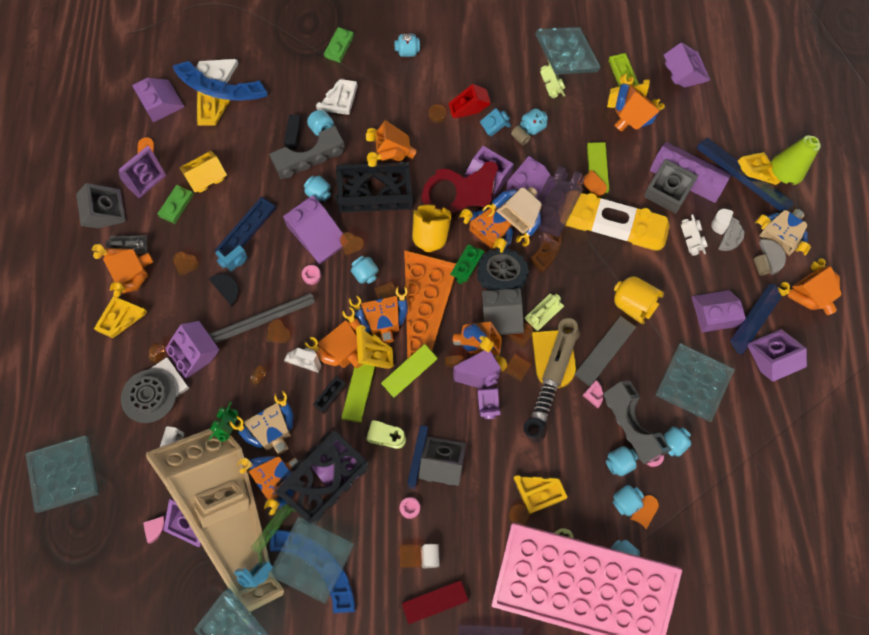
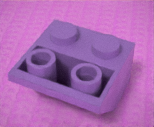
M482 146L472 159L464 178L481 169L484 163L489 161L495 162L498 166V172L495 177L493 200L511 177L513 163Z
M199 321L181 324L165 348L167 354L184 378H188L209 364L219 351Z

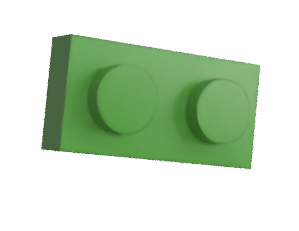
M338 27L324 53L325 58L341 62L354 38V33Z
M176 185L158 212V216L175 224L194 196L192 191Z

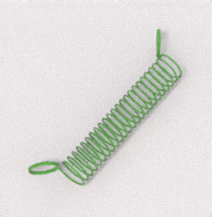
M288 509V511H286L287 513H285L286 515H284V516H285V519H286V516H288V515L290 514L291 511H289V510H291V509ZM278 519L279 521H277V522H278L279 524H277L278 526H276V527L279 528V527L281 526V524L283 523V522H281V521H284V520ZM271 528L273 531H271L272 533H270V534H273V535H270V536H274V534H275V532H276V531H274V530H276V529ZM256 546V547L258 548V549H256V550L258 551L257 553H259L260 564H262V560H261V551H262V550H260V549H262V548H259L258 546Z

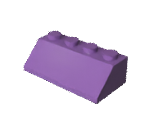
M667 142L660 149L650 169L651 172L656 174L663 161L667 159L692 172L698 178L690 191L714 203L718 200L731 176L727 171Z

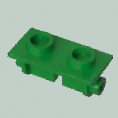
M468 244L450 275L456 277V281L459 284L467 282L485 251Z
M231 401L226 407L222 406L216 414L218 420H215L209 429L212 431L209 440L213 436H216L221 442L229 439L233 430L230 421L235 425L238 419L236 416H239L237 410L230 408Z

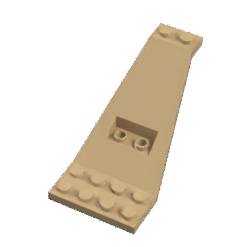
M208 429L146 452L147 460L167 487L244 613L247 614L282 596L284 589L273 576L272 570L268 573L269 577L257 587H243L237 581L238 577L234 574V571L240 568H246L250 572L260 562L259 553H257L258 551L253 546L254 543H258L255 542L258 537L264 539V537L260 536L262 529L248 472L246 471V473L241 474L239 471L245 468V466L242 464L236 465L244 456L242 448L230 435L228 440L221 442L216 436H213L209 440L212 431ZM263 545V547L258 546L262 548L260 549L262 550V562L268 561L270 563L266 545Z

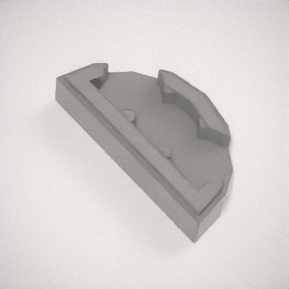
M731 218L718 250H733L744 239L745 232L736 218Z
M760 240L759 244L763 255H767L772 268L771 276L777 274L785 265V252L774 241Z

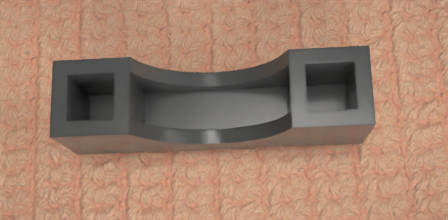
M333 126L319 132L317 144L309 151L298 153L284 147L269 155L280 179H284L300 171H305L311 166L324 163L332 157H338L346 151L339 132Z
M621 381L603 394L607 406L614 412L617 423L622 426L627 440L633 445L638 459L643 464L651 463L671 451L661 432L651 433L639 425L635 415V408L640 396L631 381Z

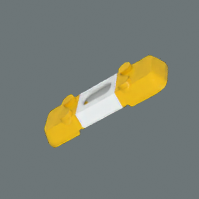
M576 191L566 193L558 212L560 223L565 226L604 234L656 251L664 247L670 228V223L666 216L652 213L647 208L641 210L597 198L593 193L588 195ZM605 208H612L626 212L629 215V221L625 224L606 220L602 217V211Z

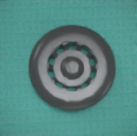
M144 370L133 375L126 382L121 393V405L125 414L132 420L141 423H150L163 418L174 405L176 398L175 385L167 374L159 370Z

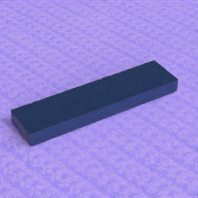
M261 196L219 244L215 252L219 251L226 257L239 245L243 248L277 209L276 206Z
M775 284L767 286L730 340L736 353L743 355L748 347V343L754 339L782 296Z

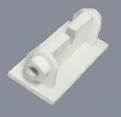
M691 215L693 220L685 219L681 224L685 238L692 236V238L686 240L688 251L693 256L698 255L701 250L706 254L705 247L708 246L705 237H701L699 233L702 230L700 221L695 220L694 216Z

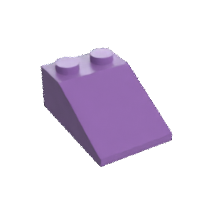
M149 146L145 147L119 169V177L125 186L138 198L143 196L166 176Z
M313 195L283 216L286 226L319 265L349 243L330 215Z

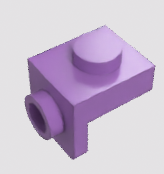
M477 389L480 416L485 419H494L496 415H501L498 389Z

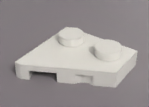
M236 59L199 61L196 69L210 80L215 79L227 84L238 66V61Z
M340 79L334 85V88L328 91L326 98L321 103H317V110L350 115L357 82Z
M297 348L287 353L284 359L285 362L317 373L321 369V363L317 354H315L316 352L309 348H304V350Z

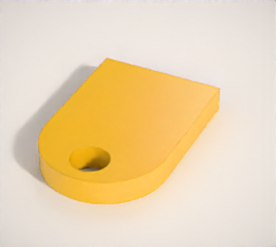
M559 330L532 332L536 374L541 383H543L542 377ZM565 330V333H571V330ZM572 351L561 386H558V388L567 386L575 375L574 351Z

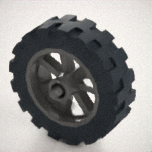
M496 248V250L491 249L487 254L484 253L479 260L477 279L487 291L517 288L522 290L529 269H527L528 264L524 261V257L522 255L519 256L516 251L512 252L510 249L505 248L503 253H501L500 248Z

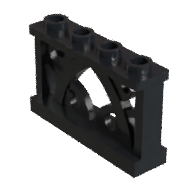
M379 162L374 167H370L367 163L341 164L336 166L339 213L412 210L413 197L408 162ZM392 175H402L404 179L402 182L394 184L397 182L398 177L394 178ZM354 177V179L352 180L348 179V182L353 186L345 184L343 182V178ZM375 178L387 187L381 189L378 196H372L368 190L361 188L362 185L369 179ZM405 185L406 195H401L398 188ZM342 188L350 190L348 197H343Z
M331 427L273 486L274 492L282 497L311 525L314 521H319L328 506L332 507L338 501V496L343 491H348L352 487L353 481L358 476L361 477L368 470L367 466L369 463ZM338 440L348 451L338 455L333 443ZM323 454L327 455L326 460L332 457V459L327 462L320 461V457ZM352 456L355 458L356 464L351 470H347L346 465L350 462H340L341 458ZM313 464L318 467H328L333 464L332 484L323 487H311L313 474L310 467ZM302 475L309 477L306 486H303L306 481L300 480ZM288 489L301 493L298 502L286 492ZM305 495H309V505L312 500L317 501V505L311 510L303 507Z

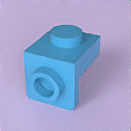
M497 108L480 121L487 134L491 137L504 126L508 128L511 126L508 121L510 119L505 111L501 112Z
M240 245L226 257L219 251L215 252L218 257L216 260L223 269L227 267L230 271H233L237 266L243 265L248 258Z
M268 561L262 562V564L258 562L250 572L246 568L236 569L234 574L238 577L237 581L243 587H257L269 577L268 573L273 567Z

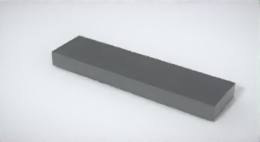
M620 316L580 366L575 376L588 386H591L636 327Z

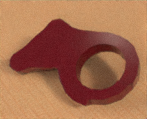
M493 161L486 162L481 169L472 173L467 178H463L460 174L450 169L436 170L437 174L429 178L424 185L423 194H421L424 205H434L431 200L433 187L440 181H450L454 183L457 195L454 202L444 208L449 210L451 215L471 206L485 207L491 205L498 166Z

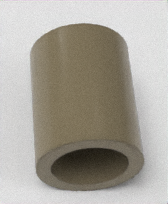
M520 125L511 132V135L521 145L528 143L531 138Z
M760 255L753 259L760 276L772 272L767 255Z

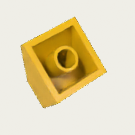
M212 151L179 167L193 191H198L199 193L208 189V185L223 181L224 177L227 176L217 156Z

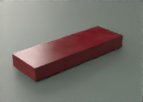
M458 581L401 604L408 625L466 603L468 598L462 582Z

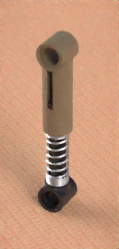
M565 318L558 325L559 331L542 377L544 386L541 387L542 391L539 392V401L536 402L537 406L534 407L535 412H532V416L524 423V433L532 442H541L546 436V416H548L547 412L550 411L549 406H552L550 403L553 401L552 397L555 396L554 391H557L558 386H561L575 342L580 336L577 322L572 318ZM568 328L574 329L571 333H565V330ZM533 427L540 428L536 434H531L530 430Z

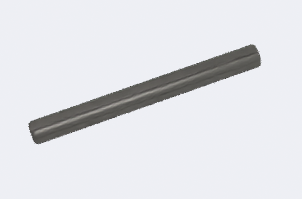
M311 293L208 335L214 343L220 342L314 304V297Z

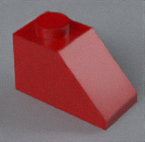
M472 84L448 104L452 118H460L480 113L491 102L487 89Z

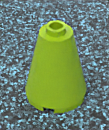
M810 135L805 136L777 154L771 161L773 165L772 172L777 179L786 184L788 182L794 183L793 185L799 184L805 178L821 147L818 138Z

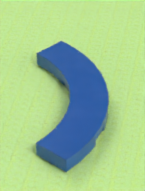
M190 61L173 65V70L183 82L203 94L220 99L240 101L267 97V91L260 81L228 85L226 82L206 78Z
M274 530L276 531L274 536H270L272 537L270 539V552L288 553L307 561L325 580L333 603V613L355 612L351 585L335 557L322 545L306 536L290 531Z

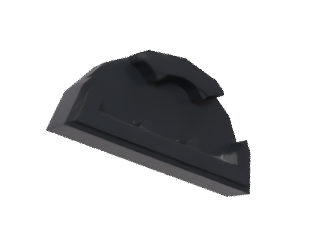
M223 274L208 278L230 306L233 307L239 295V288L235 280Z

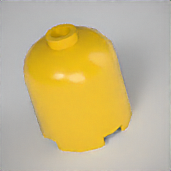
M435 205L418 206L417 211L414 210L412 239L417 247L425 252H433L445 246L451 221L450 211L444 207L442 210L435 209Z
M631 276L623 282L619 281L614 288V291H616L614 296L616 306L641 324L645 323V317L649 319L659 306V303H657L658 298H663L664 296L663 291L635 276Z

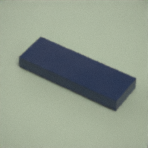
M421 425L419 428L407 482L410 489L416 490L421 457L428 435L427 426Z

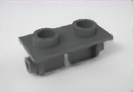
M147 235L110 236L105 245L106 248L133 249L136 254H146Z

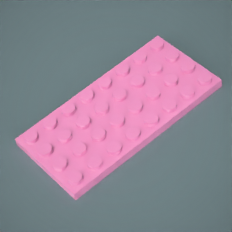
M512 522L491 607L591 635H666L682 569L677 566Z

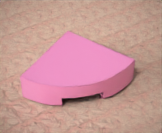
M596 380L583 396L597 408L600 407L603 401V391L600 383Z
M164 516L143 523L147 543L150 544L156 541L161 535L166 520Z

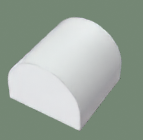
M721 209L717 212L711 223V227L716 233L724 234L731 221L733 211Z
M166 427L160 447L183 439L184 433L177 428Z
M424 544L421 547V563L423 568L440 567L439 545Z

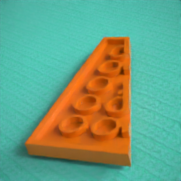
M404 250L405 286L407 287L406 298L408 306L406 316L407 357L410 358L424 344L433 351L455 277L451 276L450 273L456 264Z

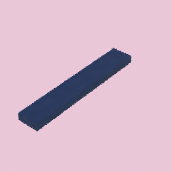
M706 138L697 146L700 152L781 213L784 210L788 211L794 205L793 201L769 183L747 176L742 171L738 160L710 139Z

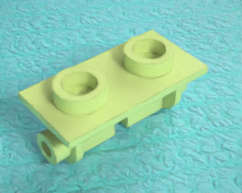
M548 60L549 66H543L540 71L544 82L547 83L545 86L548 94L552 98H556L559 93L565 96L563 91L565 85L562 79L558 78L560 74L556 65L553 66L550 60Z
M550 293L524 319L535 330L539 331L564 307L559 302L561 300L560 296Z

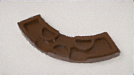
M550 201L540 208L543 241L537 252L530 257V261L541 274L555 260L562 241L560 217Z

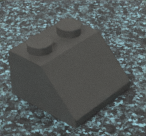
M665 159L647 188L644 197L676 214L698 176Z
M85 183L76 194L81 226L102 228L126 221L120 189Z
M521 288L482 291L484 322H491L500 335L524 333Z
M427 436L421 457L419 479L459 486L466 443Z

